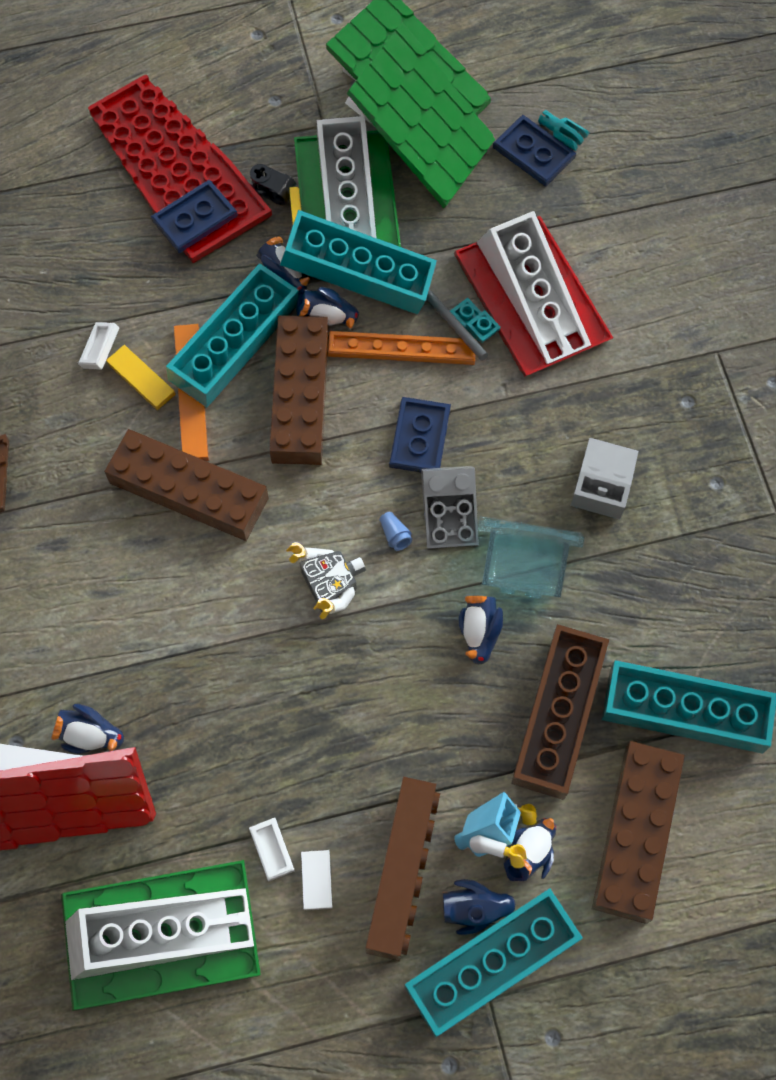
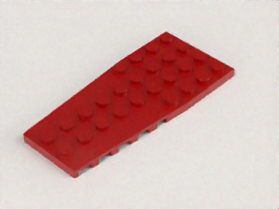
M147 75L141 76L88 107L91 117L154 214L209 179L236 209L238 214L236 218L184 250V253L192 263L197 262L272 216V210L232 161L214 143L211 144L200 129L197 130L192 125L186 114L183 115L177 109V105L172 100L169 101L163 95V91L149 81Z

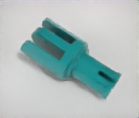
M547 110L542 112L545 117L542 114L539 116L538 123L553 131V136L574 151L578 149L577 145H581L584 142L583 138H587L589 135L588 130L567 117L559 119Z

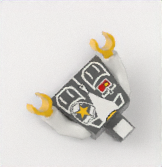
M293 543L286 550L287 552L291 551L294 553L289 558V561L296 563L299 559L302 560L299 562L300 570L316 601L313 609H320L321 611L319 617L325 619L328 614L345 610L357 589L354 576L366 571L362 559L357 557L346 563L341 551L334 552L333 550L304 548L299 543Z

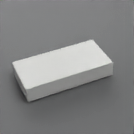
M95 323L78 363L83 369H103L119 327L115 323Z
M275 818L249 827L268 882L295 871Z
M330 851L301 852L304 910L332 909Z

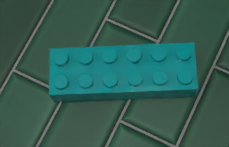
M298 210L280 265L418 315L426 301L437 260Z
M259 263L166 366L168 381L207 408L278 328V316H289L296 308L299 290Z
M615 660L609 672L602 720L763 754L771 747L776 693Z
M549 888L404 984V988L434 1037L437 1038L578 943L583 937L551 888Z

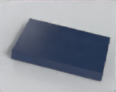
M524 115L520 116L493 142V149L545 187L576 157V152Z
M209 179L153 214L151 219L177 252L181 253L236 218L238 214L236 209Z
M402 397L389 468L421 473V469L441 467L451 404Z

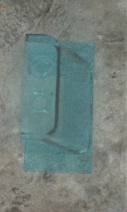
M480 516L478 531L490 532L482 585L499 587L500 592L515 594V590L526 592L525 596L532 598H541V595L561 598L569 546L583 548L585 537L580 532Z

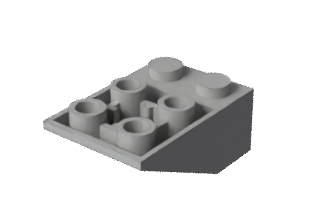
M589 438L571 506L621 519L627 503L638 451Z
M473 466L421 469L427 548L479 545L475 468Z

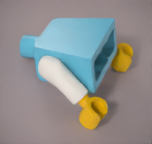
M503 792L467 816L463 831L455 835V843L460 850H465L469 847L478 857L486 854L501 858L508 856L514 868L524 867L523 859H527L525 848L520 844L513 845L510 848L507 846L513 842L520 816L524 825L536 824V808L532 804H525L519 808Z

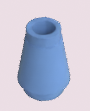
M387 512L380 517L379 521L390 547L400 551L411 544L412 533L392 512Z

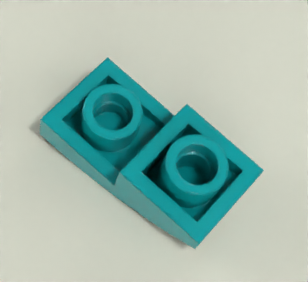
M468 297L450 310L473 338L481 343L501 329L498 323L485 310L481 312Z

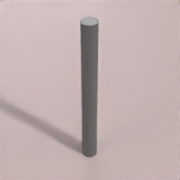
M429 290L426 300L481 361L485 360L488 357V353L432 290Z

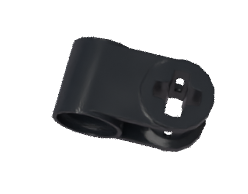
M264 164L254 165L250 170L251 186L259 195L278 205L286 204L290 197L289 188L296 187L297 185L291 176L276 171Z

